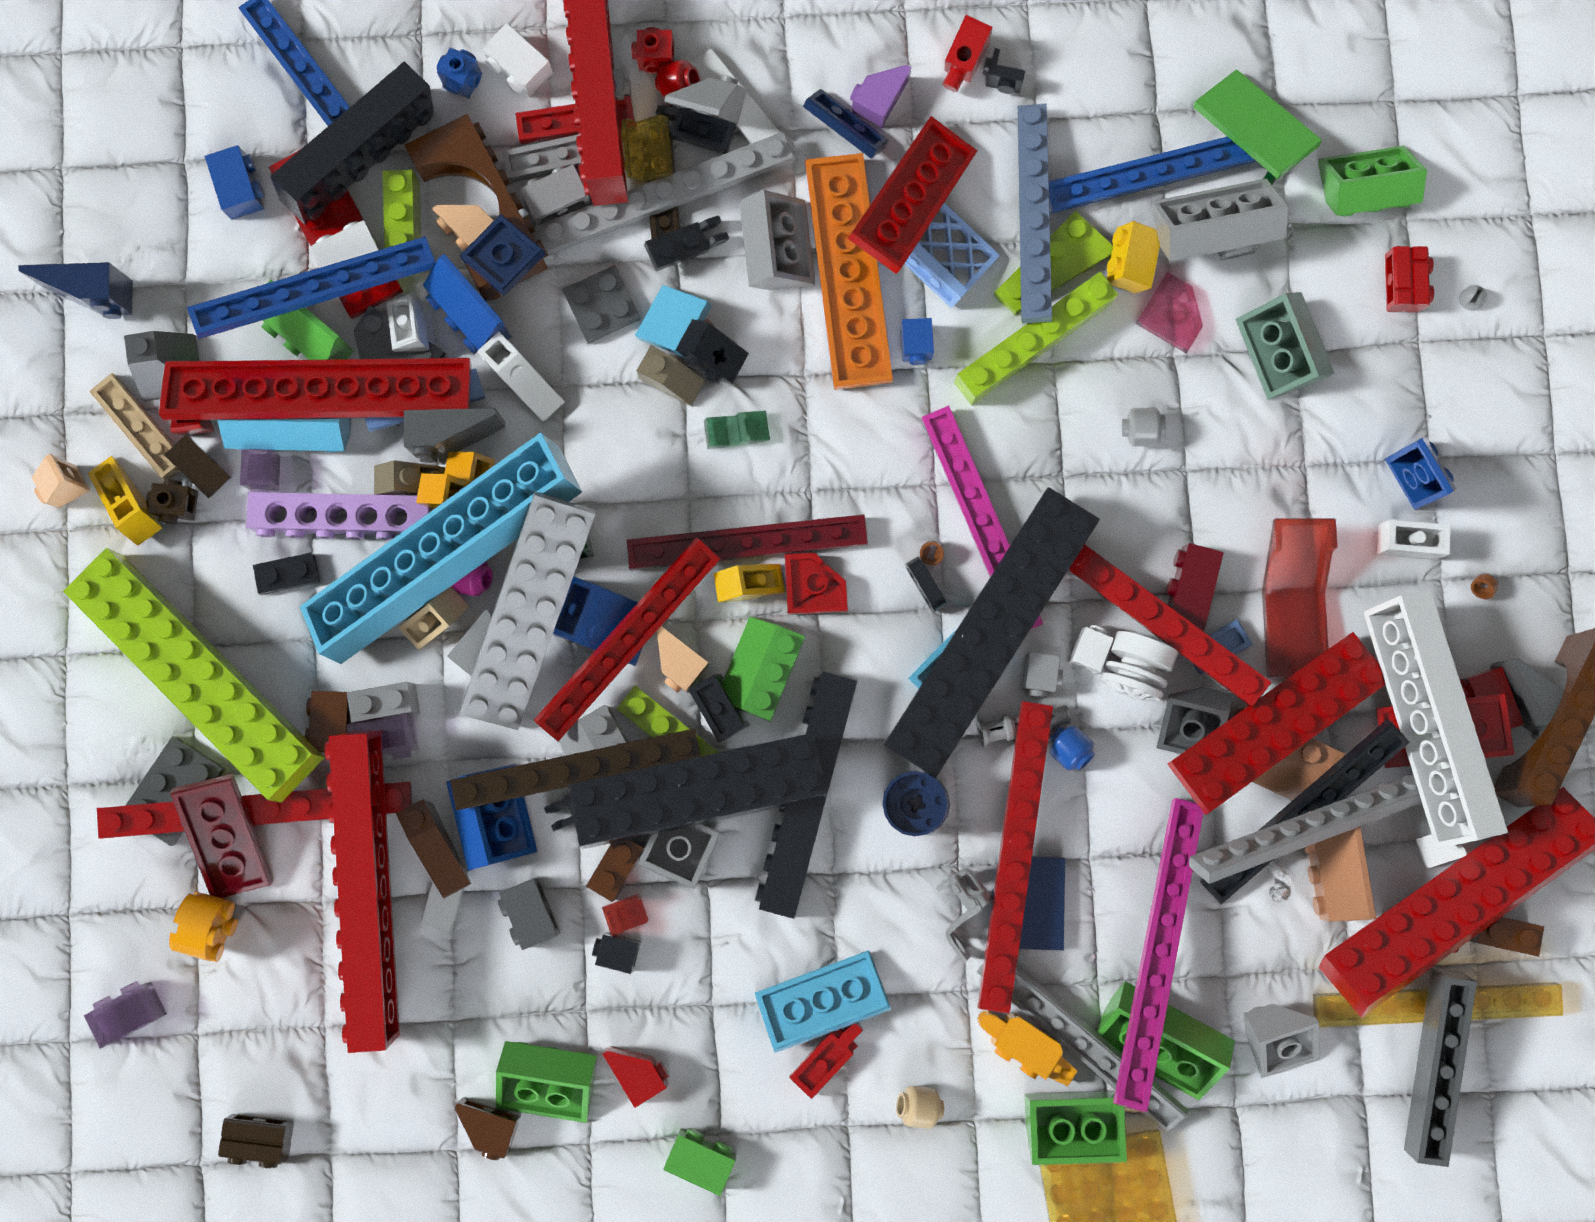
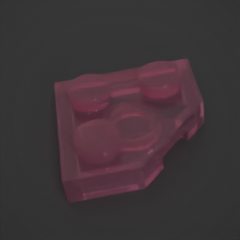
M1166 272L1135 324L1182 352L1187 353L1203 327L1193 287Z

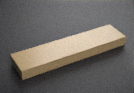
M111 373L89 391L163 480L171 479L180 471L164 456L175 444L117 375Z

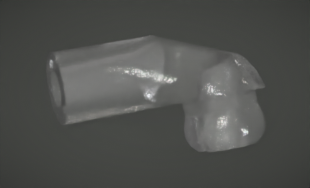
M1275 858L1265 868L1274 877V886L1270 888L1269 896L1274 902L1280 903L1283 899L1287 900L1291 895V875L1279 859Z

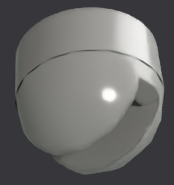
M1478 285L1467 287L1460 294V304L1467 310L1478 309L1486 301V290ZM1477 293L1478 297L1475 303L1471 302V299Z

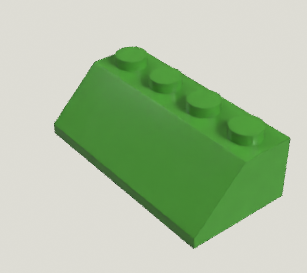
M1126 981L1111 997L1095 1028L1098 1034L1122 1054L1135 992V986ZM1167 1005L1154 1076L1200 1100L1230 1069L1235 1040L1180 1010Z

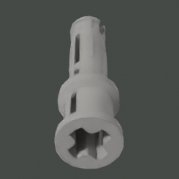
M1066 705L1053 708L1050 727L1071 723L1070 712ZM1006 714L1002 715L1001 719L993 721H977V731L982 746L987 747L991 742L1004 739L1013 741L1016 738L1019 716L1012 718L1011 715Z

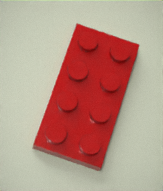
M1505 694L1466 698L1485 758L1515 755ZM1392 706L1376 708L1378 726L1388 718L1399 729ZM1405 747L1384 764V768L1411 766Z

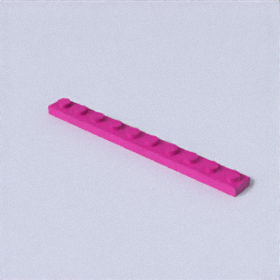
M1174 798L1171 803L1113 1104L1141 1112L1148 1111L1193 872L1189 867V858L1196 854L1204 814L1197 803L1179 798Z

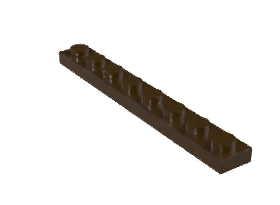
M694 728L452 779L450 782L455 809L458 811L567 788L568 784L701 757Z

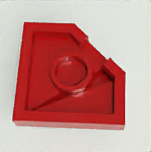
M815 553L785 554L788 615L848 612L845 579L833 571Z

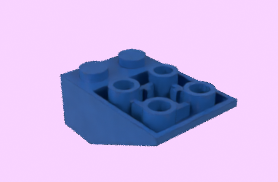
M573 576L552 635L595 651L638 602ZM643 647L628 664L636 666Z

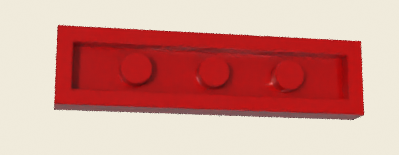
M631 95L624 96V100H618L621 130L636 128ZM576 104L515 113L520 144L544 142L578 135V127H576L574 120Z

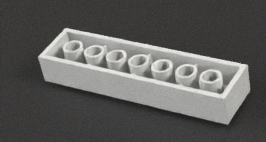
M1431 590L1400 595L1364 611L1363 613L1400 732L1410 742L1405 746L1436 849L1508 833Z

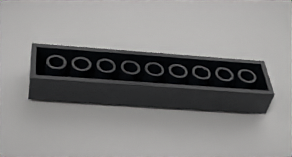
M1047 487L884 742L886 747L933 777H937L1095 529L1100 518L1052 488Z

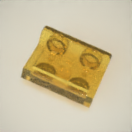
M660 114L637 122L628 118L623 119L622 140L624 143V165L627 177L647 183L673 175L667 117Z

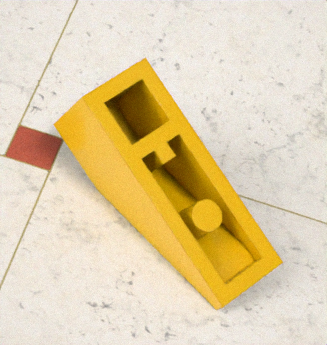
M110 456L88 472L115 528L133 543L139 546L162 529L157 517L148 513L144 497L113 456Z

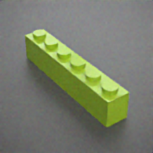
M1098 272L1052 305V322L1027 323L960 371L955 378V385L972 406L1111 306L1118 293L1102 272Z

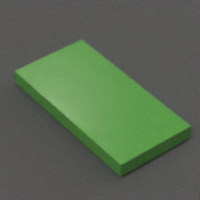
M1237 69L1194 103L1193 108L1277 179L1316 150L1322 139Z

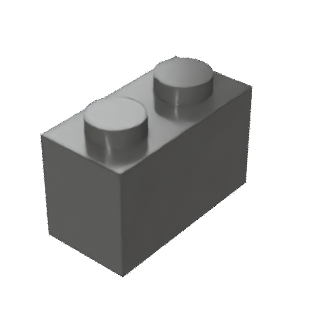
M538 877L499 893L501 899L498 900V905L504 917L508 916L512 924V928L509 929L511 938L516 946H521L522 950L561 933Z

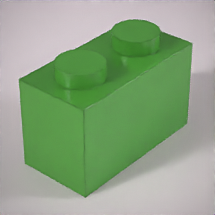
M680 1128L663 1170L721 1196L736 1161L737 1154L733 1153V1148L726 1143L716 1141L713 1144L705 1140V1135L695 1129L688 1128L685 1131Z

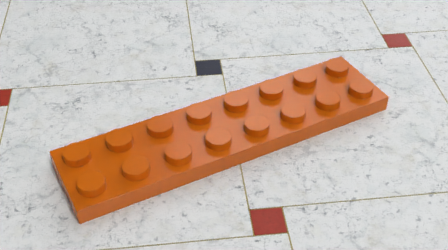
M863 153L806 159L805 169L833 388L837 390L892 383L893 377L878 263L875 258L847 239L870 206Z

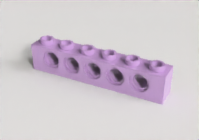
M248 492L246 528L256 532L258 537L268 538L275 537V533H286V537L305 538V533L316 534L317 538L334 539L335 534H346L348 539L361 540L365 538V535H376V539L392 540L395 535H399L434 509L417 504V496ZM282 509H286L287 516L285 520L277 523V513ZM316 510L317 517L315 521L307 523L306 515L308 512ZM346 510V520L341 524H337L336 515L340 511ZM371 511H376V521L373 524L367 525L365 522L366 515ZM406 512V522L399 526L396 525L395 518L397 514Z

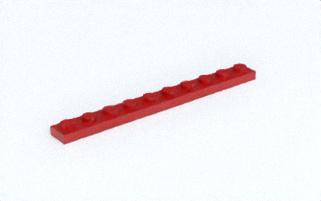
M1022 701L1020 705L977 1006L978 1009L1010 1014L1053 706L1025 701Z
M411 781L385 783L386 814L398 813L413 805ZM327 788L292 791L282 803L269 801L262 794L242 796L253 825L329 819L328 811L330 804H332V792H329ZM173 802L97 808L98 839L184 832Z

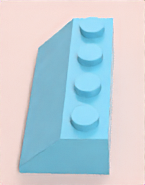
M351 418L217 419L224 448L239 450L345 451L351 428Z

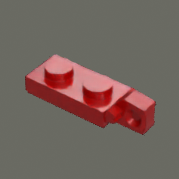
M857 1022L845 1027L844 1030L839 1029L828 1033L789 1075V1078L807 1096L813 1099L853 1056L854 1050L858 1047L854 1040L863 1031V1027Z

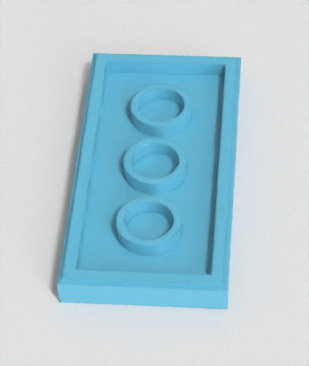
M869 950L754 993L775 1053L891 1010Z

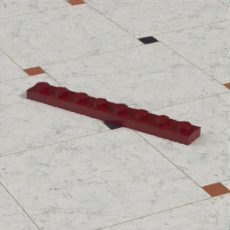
M865 514L626 540L630 571L671 566L695 538L700 539L720 558L719 561L868 545Z

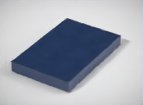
M1032 856L1019 949L1064 951L1065 858Z

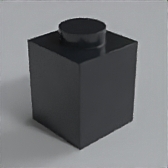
M605 932L602 935V939L596 938L592 956L597 957L595 965L631 974L634 971L641 941Z

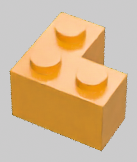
M448 452L444 474L421 473L416 503L435 509L492 468L495 459L476 452Z

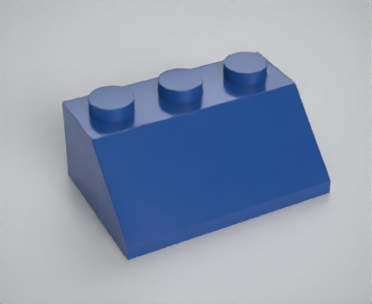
M445 254L441 255L423 284V287L428 292L425 299L436 311L441 308L446 313L447 317L444 318V321L455 333L460 330L466 338L462 342L473 355L498 331L507 340L511 338V334L499 316Z
M512 764V765H508V766H503V767H499V768H494V769H489V770H485V771H480V772H476V773L466 774V775H463V776H461V777H466V776L476 775V774H480V773L495 771V770H499V769L514 767V766H516V764ZM450 780L446 781L468 871L538 852L524 797L456 811Z

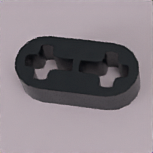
M917 556L905 563L910 577L931 611L934 613L946 606L947 603L923 561Z

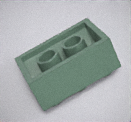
M1302 292L1285 293L1236 318L1267 400L1307 387L1335 374Z

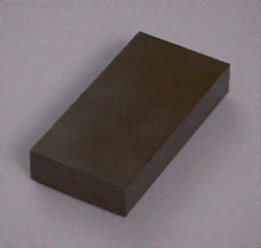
M188 434L182 437L164 454L208 498L212 497L232 478Z

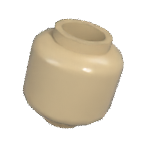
M908 1086L897 1098V1116L902 1119L905 1126L931 1129L937 1124L938 1119H942L944 1115V1101L940 1100L939 1094L934 1088Z

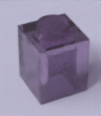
M241 449L240 485L250 490V492L279 491L280 455L273 450Z

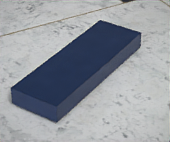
M822 89L808 97L803 105L807 111L871 159L885 149L889 142L886 137Z

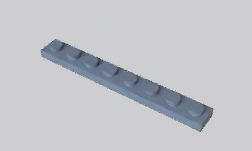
M1047 104L1017 106L1021 320L1022 323L1052 322Z

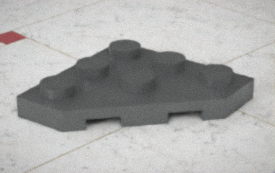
M370 305L354 328L360 359L444 358L446 355L444 350L429 341V350L394 352L392 350L388 316Z

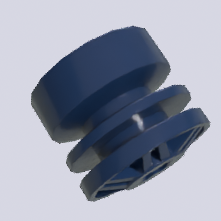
M911 771L900 774L890 782L884 791L882 805L884 815L894 829L904 835L916 837L930 834L943 825L949 814L950 799L947 789L940 780L928 773ZM921 795L923 797L922 802L926 806L924 809H918L915 812L913 811L914 805L910 804V800L917 799Z

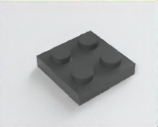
M616 265L562 289L587 344L641 320Z

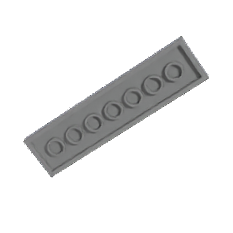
M534 492L460 706V715L514 730L519 729L596 515L594 509L540 492Z

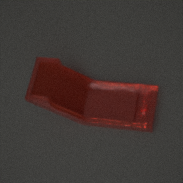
M1275 518L1273 520L1262 586L1267 679H1287L1329 649L1325 592L1332 554L1338 548L1336 518Z

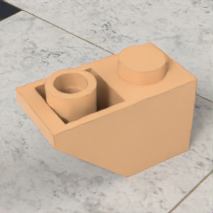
M436 205L432 208L438 218L435 220V223L445 234L452 232L458 238L455 243L462 251L494 221L479 205Z

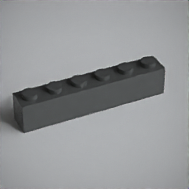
M1431 968L1404 1150L1417 1163L1449 1167L1477 985V981L1459 971Z

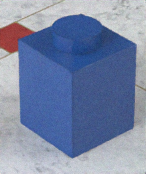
M932 318L902 319L900 326L902 362L909 361L911 365L926 364L927 360H932L934 354Z

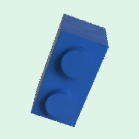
M239 145L204 156L221 210L231 220L264 209L261 198H265V194L258 180L255 181L253 172L257 169L250 153L246 154Z

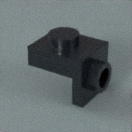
M994 48L992 58L986 56L983 75H988L986 86L996 88L999 92L1005 94L1020 93L1025 70L998 65L1000 49Z

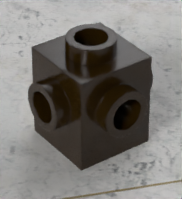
M164 479L163 484L152 483L151 491L146 496L148 513L157 516L158 521L163 523L177 524L178 519L195 521L198 491L189 486H182L183 482L178 480Z

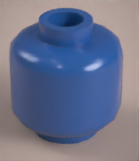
M1070 726L1066 729L1060 727L1049 739L1052 742L1049 750L1050 755L1067 770H1082L1095 755V752H1093V740L1076 726Z

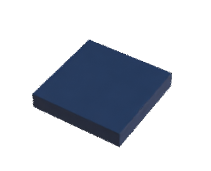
M500 214L459 256L464 263L500 294L505 296L546 253L544 249L504 215Z

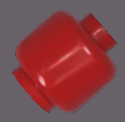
M676 60L662 64L655 77L656 89L664 98L670 93L700 82L697 68L687 60Z

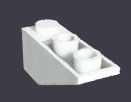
M499 331L477 351L481 359L543 423L565 404V401Z

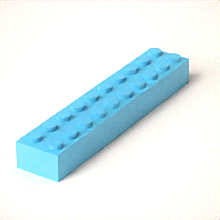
M540 432L302 604L300 609L318 654L339 664L344 663L518 539L535 491L568 502L580 495L583 491L560 447Z

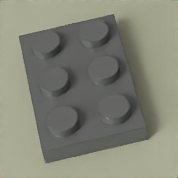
M172 736L126 805L173 802L170 795L172 788L221 777L226 768L177 736ZM183 832L152 835L169 846H175Z

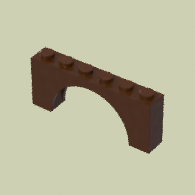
M465 114L404 145L424 182L443 176H462L482 183L497 196L499 215H504L534 241L531 234L536 231L528 215L523 218L520 215L519 210L523 209V206L515 192L509 194L506 187L511 185L503 168L497 171L494 163L498 162V159L491 145L484 146L482 140L486 139V136L479 122L473 124L468 114ZM541 240L536 241L535 243H537L542 249H544L546 255L543 258L547 257L548 254ZM542 258L517 284L547 270L548 267L544 259ZM465 264L484 300L499 294L495 288Z
M1595 628L1566 637L1554 661L1567 669V682L1560 704L1538 740L1515 762L1503 766L1494 785L1496 796L1516 807L1553 804L1595 716Z

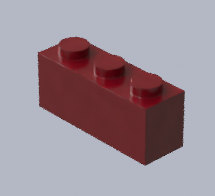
M1188 543L1181 550L1178 549L1175 554L1173 566L1177 567L1175 577L1170 578L1166 595L1170 596L1168 601L1169 607L1204 632L1224 552Z

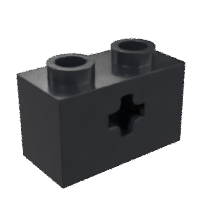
M694 319L691 320L675 351L685 357L683 360L685 364L697 370L700 368L705 372L703 376L707 380L718 385L720 381L733 384L749 354L711 323Z

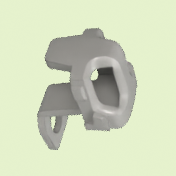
M970 868L961 869L944 880L936 888L940 892L950 885L967 909L946 930V937L963 963L968 961L970 954L953 931L970 915L986 906L993 899L989 891ZM968 873L979 889L978 891H974L964 878L965 874Z

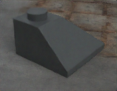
M148 331L124 335L127 364L142 400L145 402L161 398L165 361H199L195 334Z
M1205 687L1169 694L1156 748L1178 754L1185 752L1228 721L1233 694Z

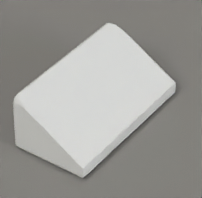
M412 292L386 302L392 350L394 352L429 350L424 308L417 296Z

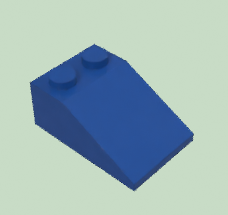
M1426 436L1385 458L1386 463L1414 510L1447 496L1456 489L1452 473L1442 465L1438 458L1436 446L1428 441Z

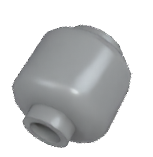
M1155 407L1131 409L1128 413V419H1122V436L1128 437L1130 445L1134 447L1158 445L1161 438L1166 437L1165 414H1160V411Z

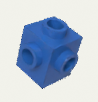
M450 47L446 55L440 57L437 64V74L442 82V87L452 94H460L470 99L482 77L476 57L467 50L461 49L458 51Z

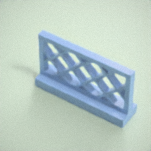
M944 203L939 210L943 214L944 223L931 222L925 231L926 242H918L905 265L952 308L1000 255ZM931 229H945L946 242H932ZM951 230H960L965 235V243H952ZM933 249H946L947 262H938L933 257ZM952 249L966 250L967 263L954 262ZM972 250H981L989 258L986 263H973ZM954 269H968L969 281L965 285L955 278ZM974 269H979L974 275Z

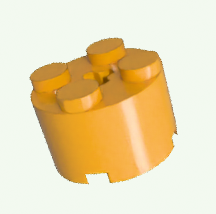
M194 891V894L189 893L183 899L174 917L173 923H177L178 928L176 934L170 932V949L174 952L206 961L218 962L223 955L227 936L232 937L237 928L238 919L233 918L235 903Z

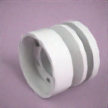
M1118 631L1110 651L1122 660L1121 662L1107 661L1105 664L1107 669L1117 674L1104 672L1100 681L1122 695L1138 700L1161 702L1164 693L1152 686L1165 688L1168 682L1156 673L1157 671L1171 672L1178 651L1157 640L1135 633Z

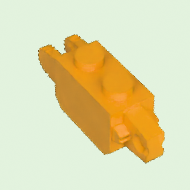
M983 1010V1012L978 1014V1025L983 1028V1031L985 1030L986 1033L992 1036L990 1041L996 1046L994 1052L1008 1062L1014 1058L1022 1064L1020 1070L1033 1079H1036L1039 1075L1045 1080L1049 1077L1066 1086L1071 1083L1077 1070L1062 1057L1061 1044L1016 1013L1007 1014L1004 1019H1001L994 1013L991 1014L992 1012H988V1010Z

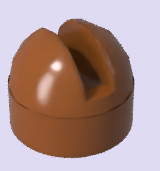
M931 540L921 546L920 558L925 564L934 566L942 561L944 549L939 542ZM931 545L936 546L933 559L927 558Z
M1482 573L1472 582L1471 591L1480 599H1490L1498 590V579L1491 576L1490 573ZM1483 583L1488 585L1486 589L1481 586Z

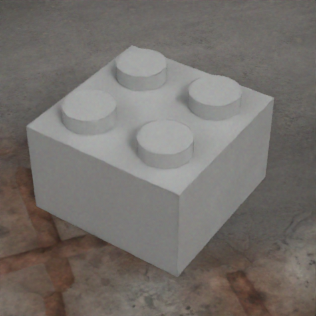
M700 824L653 834L650 836L638 864L695 889L720 832Z

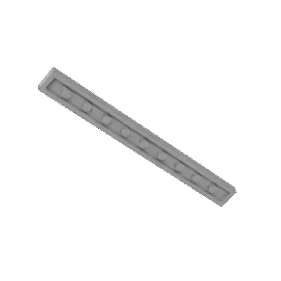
M784 132L628 190L627 203L599 206L591 204L534 226L536 232L531 235L535 242L541 240L549 256L649 218L651 215H657L794 162V157Z
M1406 775L1389 783L1192 855L1189 858V867L1210 884L1420 804L1422 801L1414 775Z

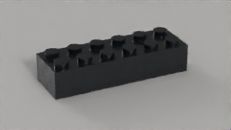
M405 61L402 62L270 175L279 200L304 225L310 220L318 219L323 214L326 206L333 200H340L345 195L349 186L354 182L363 180L372 166L385 161L395 146L404 144L418 126H424L431 120L434 109L430 85Z

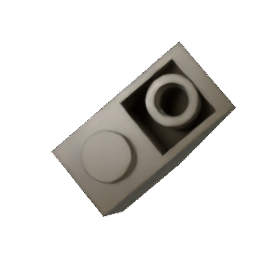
M396 460L375 465L374 495L417 496L421 473L444 474L445 467Z

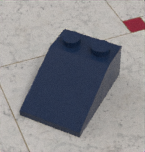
M110 262L18 265L19 272L44 289L99 313L104 318L120 319L121 315H132L133 280Z

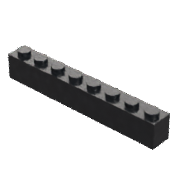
M822 671L821 678L814 677L810 694L816 697L813 707H806L802 723L808 725L806 734L814 733L828 794L857 680ZM826 798L779 807L778 812L784 813L781 825L775 823L771 841L776 843L773 854L767 853L763 871L768 872L766 883H759L755 901L760 902L759 910L792 919L795 918Z

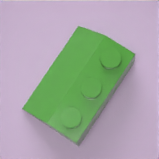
M1404 145L1320 158L1318 161L1326 204L1336 216L1347 217L1364 211L1379 212L1384 208L1390 207L1405 208L1411 204L1423 202L1427 169Z
M306 308L262 320L264 323L261 328L273 338H276L278 335L284 338L286 342L283 346L296 357L302 353L309 360L348 359L354 353L339 335Z
M749 617L722 682L737 709L768 722L772 721L805 641V636L779 625Z
M505 1041L496 1070V1109L587 1123L596 1075L597 1055L560 1050L555 1047L529 1045L524 1042Z
M1115 1091L1025 1094L1026 1130L1032 1165L1127 1162L1124 1106L1113 1104Z

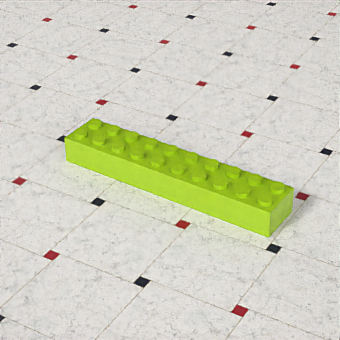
M105 548L63 591L267 800L282 803L325 758L124 555Z

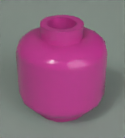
M485 561L453 584L452 588L458 594L480 596L491 586L493 578L492 569Z

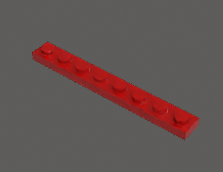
M695 538L536 716L534 722L559 742L718 563L720 558L700 539Z
M1084 544L1068 569L1069 572L1167 645L1176 649L1179 654L1250 707L1256 704L1272 682Z

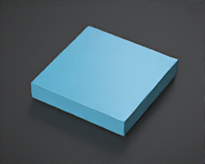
M662 285L635 336L641 341L682 356L675 349L691 320L704 321L712 305L706 300Z

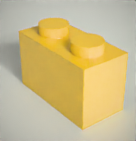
M1136 221L1117 227L1112 238L1113 249L1111 258L1107 264L1108 282L1112 286L1134 294L1151 289L1160 248L1157 230Z

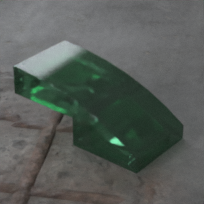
M766 411L738 412L734 416L706 417L703 420L707 449L748 445L770 440Z

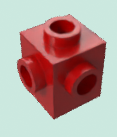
M656 27L637 30V41H632L631 54L632 59L637 60L639 71L655 74L662 64L674 61L675 42L672 30H661Z

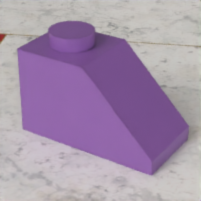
M904 65L866 76L862 85L857 83L850 96V100L853 101L852 112L883 128L910 80L911 67Z

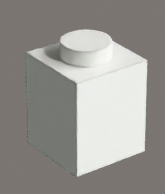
M1091 625L1090 628H1082L1068 663L1094 674L1101 672L1114 638L1107 636L1108 631L1096 625Z

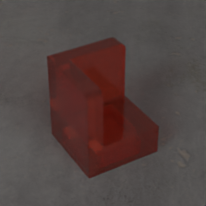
M640 893L602 907L611 936L645 924L649 920Z

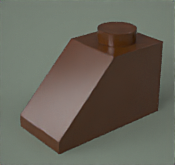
M461 1098L456 1103L455 1111L474 1149L481 1151V1155L490 1160L505 1159L510 1152L521 1116Z

